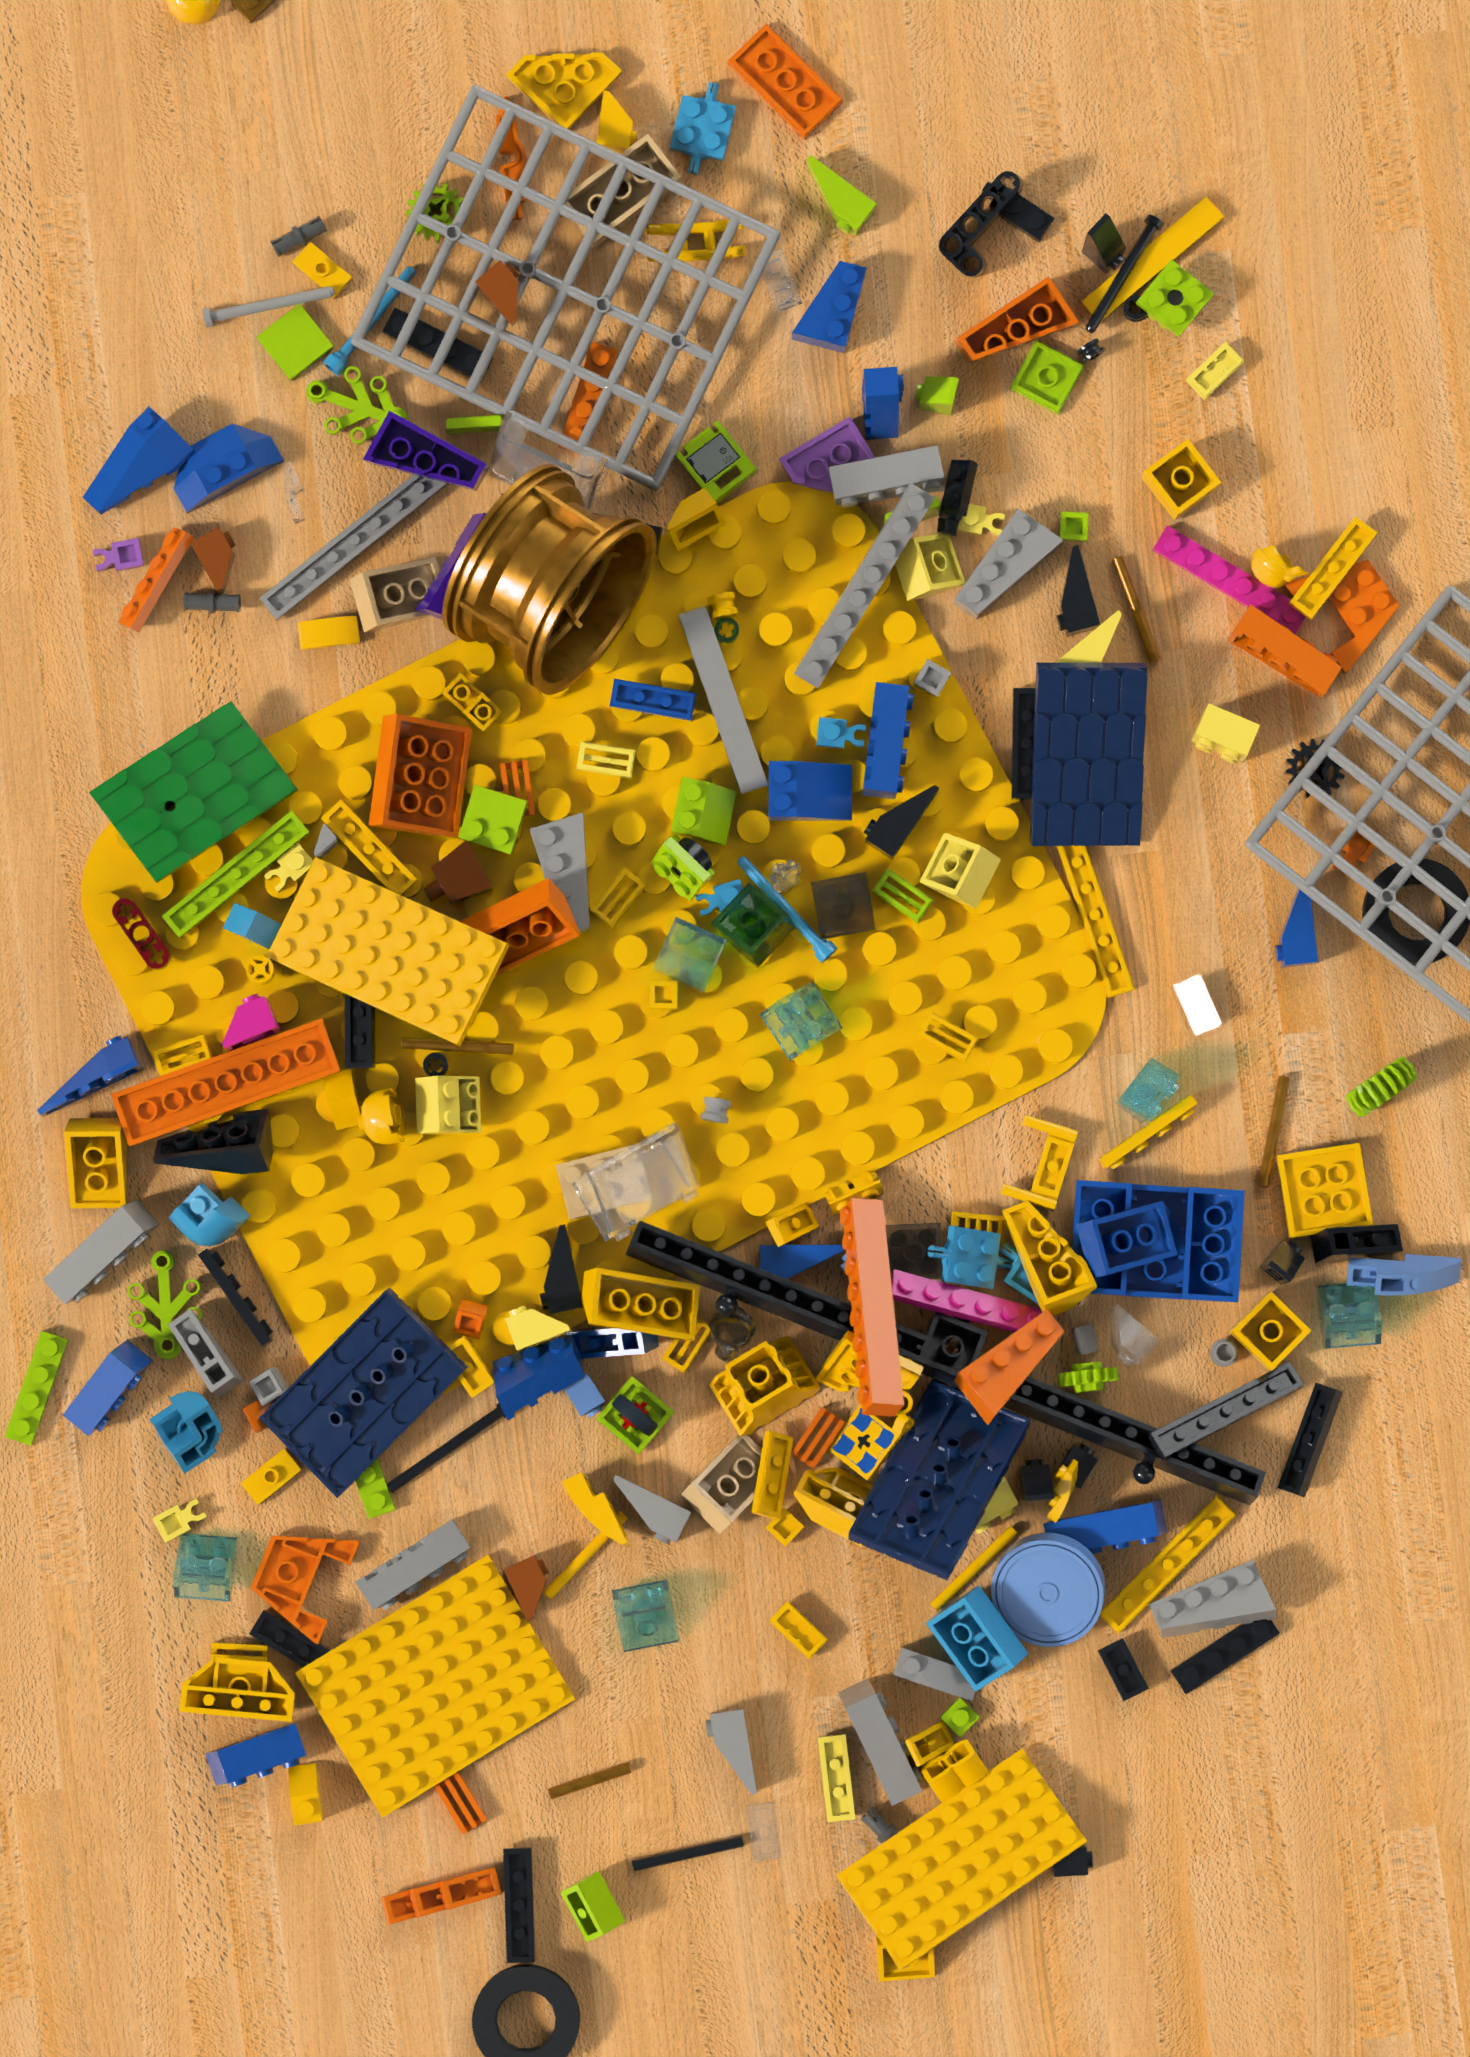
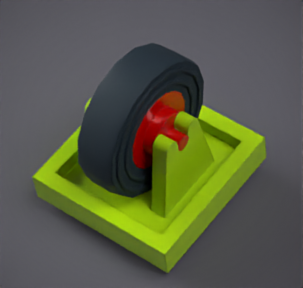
M631 1376L596 1419L639 1455L674 1414V1411Z

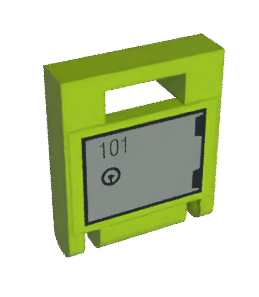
M717 420L713 423L717 430L716 433L710 427H707L682 446L683 450L687 453L686 456H683L679 450H677L675 455L676 459L701 490L705 488L716 503L720 502L758 473L757 468ZM734 467H737L740 475L720 489L715 482Z

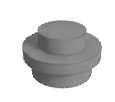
M1229 1339L1217 1340L1210 1349L1211 1359L1218 1366H1230L1238 1358V1348Z

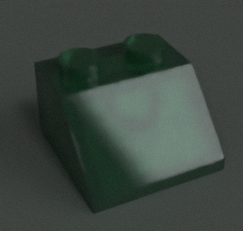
M750 883L712 921V925L723 937L756 967H759L795 928L789 914Z

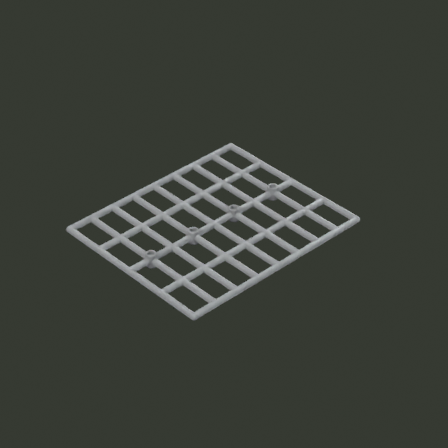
M473 85L466 96L351 338V344L652 490H658L778 242L780 232L478 85ZM478 98L505 111L481 164L453 151ZM515 116L543 129L518 182L491 169ZM553 134L580 147L555 200L528 187ZM590 152L618 165L593 218L565 205ZM448 161L475 173L461 206L450 225H446L424 214L425 208ZM627 170L655 183L630 236L603 223ZM485 179L513 192L488 244L461 232ZM665 188L692 201L668 254L640 241ZM523 197L550 209L531 252L525 261H521L498 250ZM702 206L730 219L705 272L677 259ZM560 215L587 227V231L563 280L536 268ZM418 223L445 236L421 289L394 276ZM740 224L767 237L742 290L715 277ZM597 233L625 246L600 297H596L573 286ZM455 243H460L483 254L458 307L431 294ZM635 251L662 263L638 316L610 303ZM493 259L496 261L501 260L504 265L509 262L516 271L520 272L517 279L520 284L518 302L529 279L532 278L558 290L533 343L507 331L506 328L509 322L502 314H500L496 325L468 312L479 290L475 281L488 271ZM672 269L700 282L675 333H671L648 322ZM388 286L416 299L391 351L364 339ZM710 287L737 299L713 352L685 340ZM567 296L595 308L570 361L543 348ZM426 304L453 317L429 369L401 357ZM607 314L633 326L608 379L580 366L604 315ZM463 322L490 334L489 340L466 387L439 375ZM642 332L670 344L645 397L618 384ZM500 340L528 353L503 405L476 393ZM681 350L707 362L683 414H679L655 402L677 354ZM538 358L565 371L541 423L513 411ZM575 376L603 389L578 441L551 429ZM612 394L640 407L615 459L588 447ZM650 412L677 424L653 477L625 464Z
M1449 585L1443 590L1247 838L1245 846L1466 1022L1470 1023V1010L1424 974V971L1441 950L1470 972V958L1449 942V939L1466 918L1470 920V895L1464 902L1418 866L1432 847L1439 844L1470 869V854L1446 836L1447 828L1461 811L1470 817V803L1468 802L1470 800V782L1459 795L1414 760V757L1432 736L1470 766V752L1439 728L1455 705H1458L1470 715V701L1463 696L1470 687V669L1454 689L1409 653L1427 630L1470 664V650L1434 622L1435 618L1451 599L1470 613V599L1454 586ZM1401 662L1447 697L1430 720L1384 685ZM1376 693L1422 728L1405 752L1359 716ZM1351 725L1355 726L1398 760L1381 783H1378L1334 748ZM1326 757H1329L1373 792L1355 815L1309 779ZM1406 768L1452 803L1436 825L1430 824L1389 791ZM1301 788L1348 824L1330 847L1284 811ZM1381 799L1425 833V840L1410 859L1364 823ZM1276 820L1322 855V858L1305 879L1259 843ZM1356 831L1403 867L1387 888L1382 889L1339 855ZM1331 863L1375 897L1374 905L1360 923L1314 887ZM1411 874L1457 910L1440 934L1396 900V893ZM1385 908L1392 910L1432 942L1415 966L1368 930Z

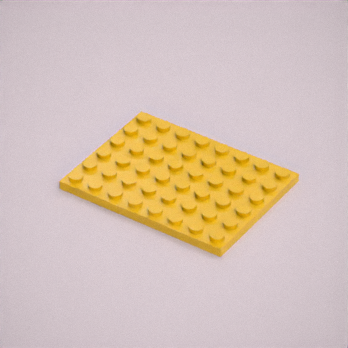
M489 1555L471 1564L295 1672L382 1818L575 1700V1697L529 1621L526 1620L523 1611Z

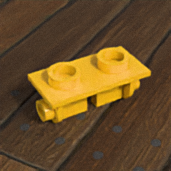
M867 1171L852 1178L851 1181L855 1188L851 1190L846 1181L828 1189L829 1192L824 1195L830 1205L833 1216L840 1214L841 1209L845 1207L851 1198L876 1200L881 1194H884L881 1182L875 1171L872 1173Z

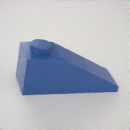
M1300 889L1296 892L1279 939V945H1275L1277 962L1281 961L1282 968L1314 965L1318 962L1311 898Z
M760 1245V1269L784 1279H790L843 1252L844 1249L842 1245H782L780 1247L777 1245Z
M604 1326L573 1330L566 1333V1336H572L582 1359L645 1354L659 1347L657 1335Z

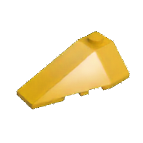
M1029 1201L1002 1210L1042 1313L1048 1309L1053 1316L1067 1311L1097 1288L1087 1262L1080 1255L1078 1256L1071 1249L1069 1243L1050 1227V1223Z

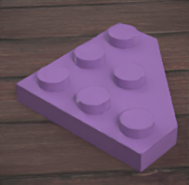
M848 417L779 458V462L793 484L804 487L808 486V488L833 494L829 467L875 458L851 417Z

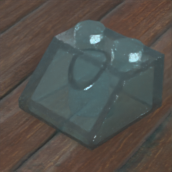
M667 1580L612 1590L615 1614L624 1652L679 1642Z

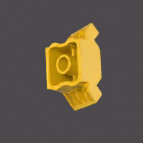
M790 1336L777 1338L769 1344L765 1340L724 1365L726 1370L716 1375L709 1384L740 1436L753 1434L758 1426L768 1425L777 1416L787 1410L798 1407L803 1399L814 1397L821 1388Z

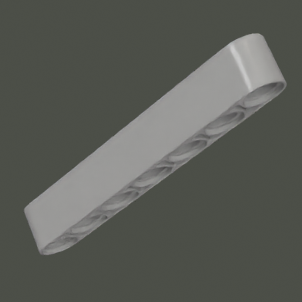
M702 606L679 614L688 645L741 795L768 786L706 607Z

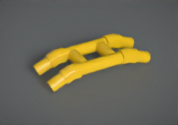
M729 219L694 223L689 234L704 233L705 249L688 250V239H686L677 259L683 262L711 260L716 249L715 232L724 233ZM648 224L645 232L647 235L675 236L681 224ZM740 224L737 230L744 229L745 226ZM745 245L729 246L723 260L746 256L747 250ZM647 257L648 262H658Z

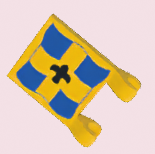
M859 1404L827 1450L864 1479L870 1481L901 1437L913 1427L914 1420L901 1413L896 1418L893 1428H891L875 1415H862V1406Z

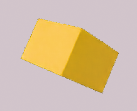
M351 1069L324 1077L327 1100L336 1130L358 1126L357 1115L361 1114Z
M943 1720L904 1738L917 1767L947 1751L954 1745Z

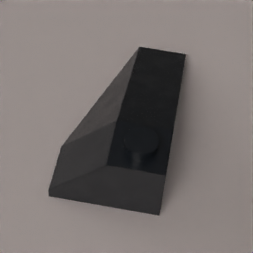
M261 1109L240 1112L232 1115L233 1120L221 1124L213 1121L207 1123L208 1128L197 1132L187 1130L157 1140L153 1156L154 1164L235 1174L267 1172L270 1169L273 1156L269 1110Z

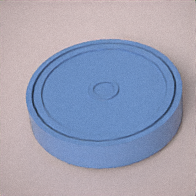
M1038 1533L1018 1540L1002 1555L992 1579L991 1597L993 1605L1016 1637L1037 1646L1057 1647L1080 1639L1094 1626L1102 1610L1106 1585L1098 1560L1083 1544L1062 1534Z

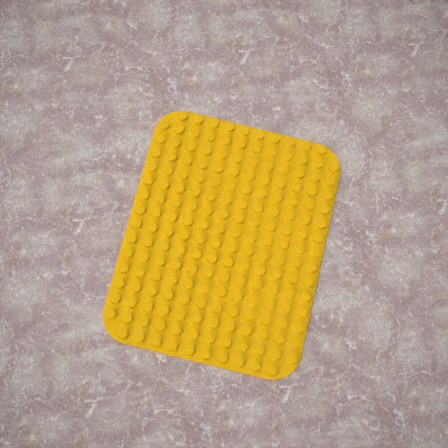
M792 482L771 483L748 491L719 506L726 524L679 551L676 549L669 532L662 535L658 554L655 555L647 583L625 625L600 659L578 681L559 693L546 695L528 684L524 678L523 670L514 660L510 648L499 640L490 643H479L477 641L466 642L458 639L262 739L263 744L298 791L158 883L155 882L112 823L97 838L87 858L82 876L81 903L83 915L91 938L151 1056V1051L202 1034L206 1036L212 1057L229 1052L222 1043L236 1009L243 1004L242 1000L244 998L258 994V996H265L269 1000L281 1031L273 1035L322 1018L342 1072L350 1070L345 1068V994L275 961H272L276 970L273 980L264 985L254 983L247 976L246 965L254 956L261 955L266 957L269 949L223 929L234 903L257 911L282 924L307 873L297 882L290 877L284 889L278 893L274 887L280 883V877L273 876L269 881L264 877L269 871L281 867L275 861L182 938L177 936L163 919L162 915L291 810L310 832L298 843L314 860L316 857L314 850L324 824L321 817L341 799L418 880L402 896L454 920L461 921L545 880L530 828L582 812L584 814L590 930L580 933V936L495 976L463 1040L514 1044L513 1055L402 1049V1037L445 1039L375 1008V1068L351 1069L360 1110L366 1097L371 1093L390 1087L394 1088L398 1097L393 1099L396 1105L401 1104L405 1119L406 1135H401L405 1139L404 1142L395 1144L376 1143L367 1136L365 1130H360L359 1125L336 1130L327 1100L324 1078L188 1126L189 1130L197 1132L208 1128L207 1123L217 1121L218 1124L233 1120L232 1115L240 1112L261 1109L269 1110L273 1143V1156L269 1171L250 1174H235L211 1170L210 1172L224 1199L227 1200L232 1196L251 1215L241 1226L240 1231L310 1366L385 1290L391 1288L447 1346L465 1336L452 1332L458 1307L462 1299L488 1306L480 1339L466 1337L487 1369L491 1370L493 1369L492 1361L521 1352L516 1350L505 1318L510 1317L509 1311L526 1306L527 1310H536L569 1325L570 1329L587 1320L584 1306L583 1308L551 1315L549 1314V1309L543 1310L540 1293H545L544 1283L560 1225H566L581 1297L584 1271L594 1268L668 1279L674 1274L625 1255L639 1220L720 1252L768 1227L766 1222L804 1203L809 1206L825 1197L824 1194L829 1192V1188L845 1181L847 1185L852 1184V1178L867 1171L870 1173L877 1171L1055 1079L1071 1068L1092 1044L1103 1020L1107 994L1081 917L1044 846L1031 845V821L1020 800L1011 799V783L916 601H907L895 565L890 570L819 688L794 674L798 664L879 534L874 523L857 505L846 508L842 507V505L836 506L832 493L808 488V486L804 487ZM724 592H734L735 599L733 603L734 607L738 609V615L723 620H712L711 612L713 610L712 606L708 604L707 597ZM702 606L706 607L767 784L769 761H802L852 765V821H768V786L741 795L688 645L679 614ZM927 659L951 672L938 698L913 685ZM459 672L502 710L484 731L479 729L441 694L442 690ZM614 678L696 693L692 722L610 707ZM876 682L909 686V694H914L912 711H906L905 721H910L909 738L903 737L902 748L907 749L905 765H900L899 776H904L902 793L897 792L895 799L862 795ZM401 714L472 728L459 833L474 785L504 793L500 763L528 760L535 816L523 818L513 854L467 841L494 888L492 891L451 905L446 894L431 902L423 887L437 880L431 868L466 840L369 826L384 715ZM819 717L847 720L846 727H853L858 724L866 725L865 732L856 731L854 733L856 740H864V747H856L850 742H845L844 749L816 746ZM587 742L636 750L632 779L576 770L580 743ZM585 749V754L627 761L629 759L627 755ZM583 760V764L627 771L625 766ZM523 767L517 769L521 797L523 800H527ZM507 769L510 795L516 797L512 769ZM682 777L710 782L737 791L726 846L693 840L707 852L712 863L711 869L715 872L712 879L697 895L702 893L715 894L714 886L740 879L748 907L721 914L720 909L716 908L709 915L701 917L700 910L707 909L709 902L707 900L697 902L696 897L689 901L686 897L680 896L666 878L656 873L653 865L650 863L662 844L670 836L673 837L671 835V828ZM933 785L939 787V791L893 860L865 843L867 835L863 832L872 819L877 821L884 813ZM172 805L168 811H173L176 805ZM332 831L338 838L339 844L321 860L386 888ZM944 833L980 845L1001 859L976 909L959 903L919 882ZM740 857H746L821 939L825 938L827 941L831 940L838 949L825 962L821 963L814 956L815 952L812 950L814 946L738 865ZM624 867H626L646 883L647 886L617 923L610 928L604 921L593 914L590 909ZM887 869H890L933 899V902L918 923L872 892ZM624 877V879L620 882L616 889L611 893V895L607 898L603 905L598 909L599 911L603 913L607 906L612 902V900L616 897L620 890L629 881V877ZM888 877L886 880L888 883L920 905H924L925 902ZM636 883L631 886L607 916L610 920L637 888L638 885ZM881 887V891L917 915L919 912L917 909L885 887ZM127 898L135 902L170 952L171 959L166 968L161 970L152 969L143 960L113 916L112 908L116 901ZM122 905L120 907L121 913L119 917L125 916L131 923L126 925L127 929L133 923L142 920L140 916L136 920L130 914V910L133 909L132 906L126 907ZM140 926L135 929L134 938L136 941L144 942L148 939V928ZM154 939L149 946L141 949L145 952L148 948L153 954V958L150 959L151 963L156 961L160 964L163 962L162 956L164 952L159 953L152 945L156 944L157 941ZM650 980L678 981L677 1010L649 1009ZM930 1011L979 1038L966 1063L917 1037ZM931 1020V1025L967 1045L970 1044L971 1040ZM926 1029L925 1034L964 1055L966 1050ZM199 1042L160 1055L159 1059L161 1061L202 1047V1044ZM201 1053L162 1066L164 1071L206 1056L205 1053ZM440 1053L446 1057L449 1068L444 1076L479 1077L481 1133L417 1134L415 1078L430 1077L423 1069V1062L427 1055ZM433 1058L429 1061L431 1066H428L430 1072L436 1070L438 1073L441 1072L443 1068L440 1065H444L441 1059L436 1061ZM704 1097H713L732 1102L731 1108L727 1110L728 1124L700 1119L701 1113L705 1111L706 1106L704 1104ZM637 1144L652 1200L570 1221L556 1165ZM457 1378L443 1394L462 1385L460 1380Z

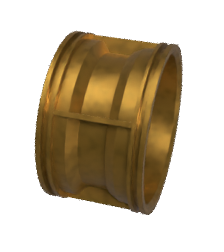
M553 464L538 466L520 477L502 494L481 520L467 542L446 589L442 610L444 626L449 632L466 642L490 643L499 640L510 648V652L517 665L523 670L524 678L528 684L546 695L559 693L578 681L600 659L631 615L643 592L653 566L656 553L655 532L650 526L642 523L635 517L620 518L616 515L593 514L583 507L582 494L576 488L574 479L568 473Z

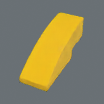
M580 1472L562 1481L571 1500L596 1528L625 1547L631 1545L609 1496L604 1492L595 1495L586 1474Z

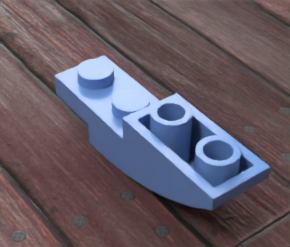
M1405 1254L1404 1261L1349 1257L1347 1286L1374 1287L1375 1295L1388 1296L1431 1292L1459 1283L1461 1258Z

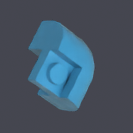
M201 1183L171 1213L169 1220L195 1244L199 1246L220 1245L233 1236L251 1215L232 1196L222 1202L204 1183Z
M191 1391L178 1393L170 1397L169 1400L172 1405L149 1419L158 1437L184 1474L216 1452L215 1446L219 1441L220 1433L223 1432L221 1423L210 1404L202 1395Z

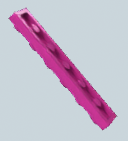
M1168 525L1152 550L1248 608L1250 604L1277 623L1290 629L1293 634H1296L1306 618L1289 605L1291 599L1273 588L1267 587L1258 579Z
M894 1269L890 1273L893 1300L1014 1333L1042 1313L1039 1308Z

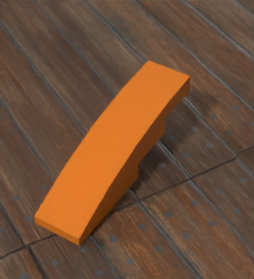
M490 1867L382 1896L381 1900L387 1924L391 1925L415 1917H422L446 1909L449 1910L501 1895L502 1893L495 1867Z

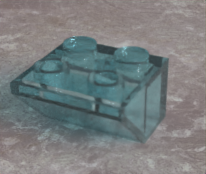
M676 917L653 966V971L705 993L727 940Z
M813 981L778 1000L760 1014L790 1061L809 1051L843 1028Z
M1150 1058L1117 1100L1116 1104L1141 1124L1146 1120L1151 1122L1163 1108L1159 1104L1162 1099L1166 1098L1168 1100L1179 1088L1180 1084L1176 1081L1180 1076L1155 1059Z
M1347 1284L1318 1286L1321 1330L1325 1349L1381 1344L1382 1318L1374 1287L1365 1285V1287L1358 1285L1347 1286Z
M197 1534L181 1535L174 1569V1597L230 1602L234 1582L237 1538Z

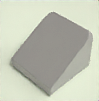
M325 823L322 826L314 850V855L319 859L323 858L339 844L338 838Z
M1092 1324L1073 1328L1072 1333L1078 1354L1083 1355L1099 1350Z
M277 1367L266 1370L248 1382L262 1406L279 1398L289 1388Z

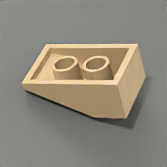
M436 557L361 572L350 579L364 633L431 616L415 609L420 601H423L432 581L440 573Z
M738 1434L680 1494L719 1534L754 1500L762 1449L748 1435L740 1436Z

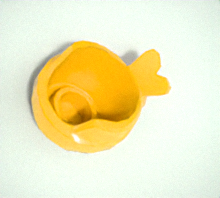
M1274 545L1263 549L1258 547L1252 553L1251 569L1254 576L1267 587L1280 588L1286 582H1291L1296 577L1309 573L1299 566L1293 567L1287 555H1280Z

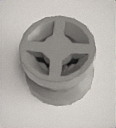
M704 1097V1104L706 1106L705 1111L701 1113L700 1119L728 1124L727 1110L731 1108L732 1102L713 1097Z

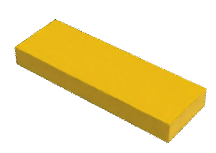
M771 1430L765 1431L751 1513L774 1520L780 1519L794 1437Z

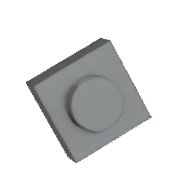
M927 659L913 685L938 698L951 672Z

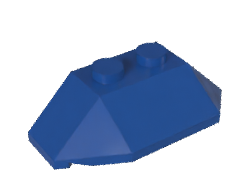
M232 423L191 445L195 452L179 467L174 490L185 511L189 513L284 462L271 436Z

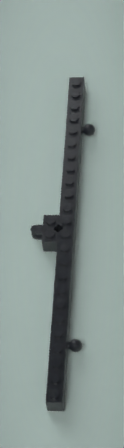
M639 1220L625 1255L722 1293L723 1295L719 1296L715 1303L716 1310L720 1315H733L737 1310V1300L839 1341L847 1331L854 1333V1326L850 1324L851 1305ZM939 1312L934 1313L925 1335L896 1324L899 1355L923 1366L921 1374L958 1389L960 1388L954 1382V1379L962 1369L979 1358L988 1331L970 1325L971 1321L951 1317ZM947 1347L953 1350L951 1354L946 1351ZM1027 1377L1003 1406L1140 1461L1133 1469V1477L1140 1484H1148L1155 1478V1467L1250 1506L1258 1498L1266 1474L1265 1471L1197 1444L1162 1461L1148 1438L1149 1434L1158 1430V1428L1031 1377Z

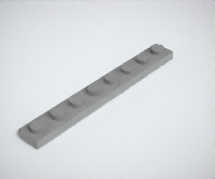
M412 475L259 599L277 621L280 620L448 484Z
M912 483L908 485L795 669V675L819 688L935 497Z

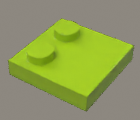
M474 785L458 838L504 853L513 854L529 801Z

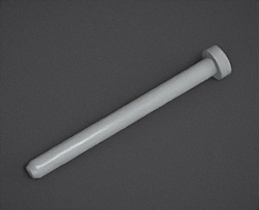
M328 286L211 311L210 307L204 308L203 317L205 325L209 328L213 327L214 322L330 298L335 295L334 288Z

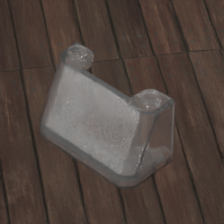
M507 411L501 422L490 462L493 475L512 485L530 470L541 465L553 464L574 479L576 488L582 494L583 507L589 511L609 472L607 458L589 451L580 454L573 467L526 445L524 443L527 435L525 421Z
M676 1122L597 1165L572 1183L573 1188L606 1242L614 1237L617 1242L632 1233L629 1228L675 1201L682 1199L686 1203L699 1195L696 1190L701 1187L683 1134Z

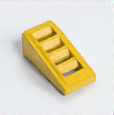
M951 1211L950 1226L959 1227V1220L961 1218L965 1219L964 1228L970 1229V1221L972 1219L976 1220L975 1230H981V1222L983 1220L987 1221L986 1231L992 1232V1222H998L997 1233L1001 1234L1000 1244L1004 1245L1006 1231L1004 1216Z

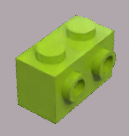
M599 1871L580 1879L560 1892L586 1942L608 1933L625 1922L620 1908L616 1904Z

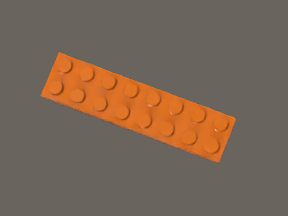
M321 1018L112 1093L111 1097L128 1145L133 1147L341 1072L325 1024Z

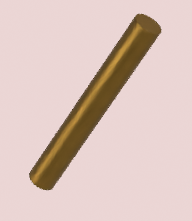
M627 1762L549 1788L548 1791L552 1800L632 1772Z

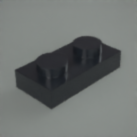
M1123 1638L1097 1650L1123 1701L1149 1689Z

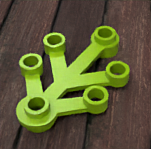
M355 366L348 367L344 372V377L351 384L358 401L328 390L327 385L319 380L309 383L306 389L308 399L314 404H322L327 401L353 411L340 418L330 417L325 421V430L330 435H337L341 429L368 417L378 420V422L364 429L362 427H355L351 430L350 438L356 445L364 444L367 439L377 434L389 411L408 420V416L403 409L394 407L387 392L386 380L382 376L373 377L370 381V387L374 393L378 394L384 410L372 406L361 381V372ZM351 371L358 373L357 378L354 380L348 378V374ZM376 381H382L384 383L381 389H375L373 387ZM321 387L322 393L317 396L313 395V388ZM331 422L338 424V428L334 431L328 429V425ZM358 431L364 434L361 440L354 439V434Z
M161 1250L156 1252L151 1260L152 1267L158 1271L159 1303L146 1293L144 1286L139 1283L131 1284L127 1290L128 1296L131 1299L141 1302L161 1320V1331L149 1323L145 1313L141 1311L131 1313L129 1322L133 1327L140 1328L154 1340V1350L159 1357L173 1359L180 1354L182 1346L168 1324L172 1322V1319L189 1299L200 1292L201 1285L195 1279H188L183 1285V1290L171 1303L169 1271L173 1269L175 1259L170 1252ZM161 1256L167 1258V1264L164 1267H160L157 1263L158 1258ZM190 1282H195L197 1285V1290L193 1293L187 1290V1285ZM134 1286L141 1288V1294L138 1297H134L131 1293ZM190 1307L186 1310L188 1311L189 1309L198 1311V1318L202 1320L203 1313L199 1308ZM136 1314H141L143 1317V1322L139 1325L133 1322V1317ZM165 1340H170L173 1343V1347L169 1351L163 1348Z

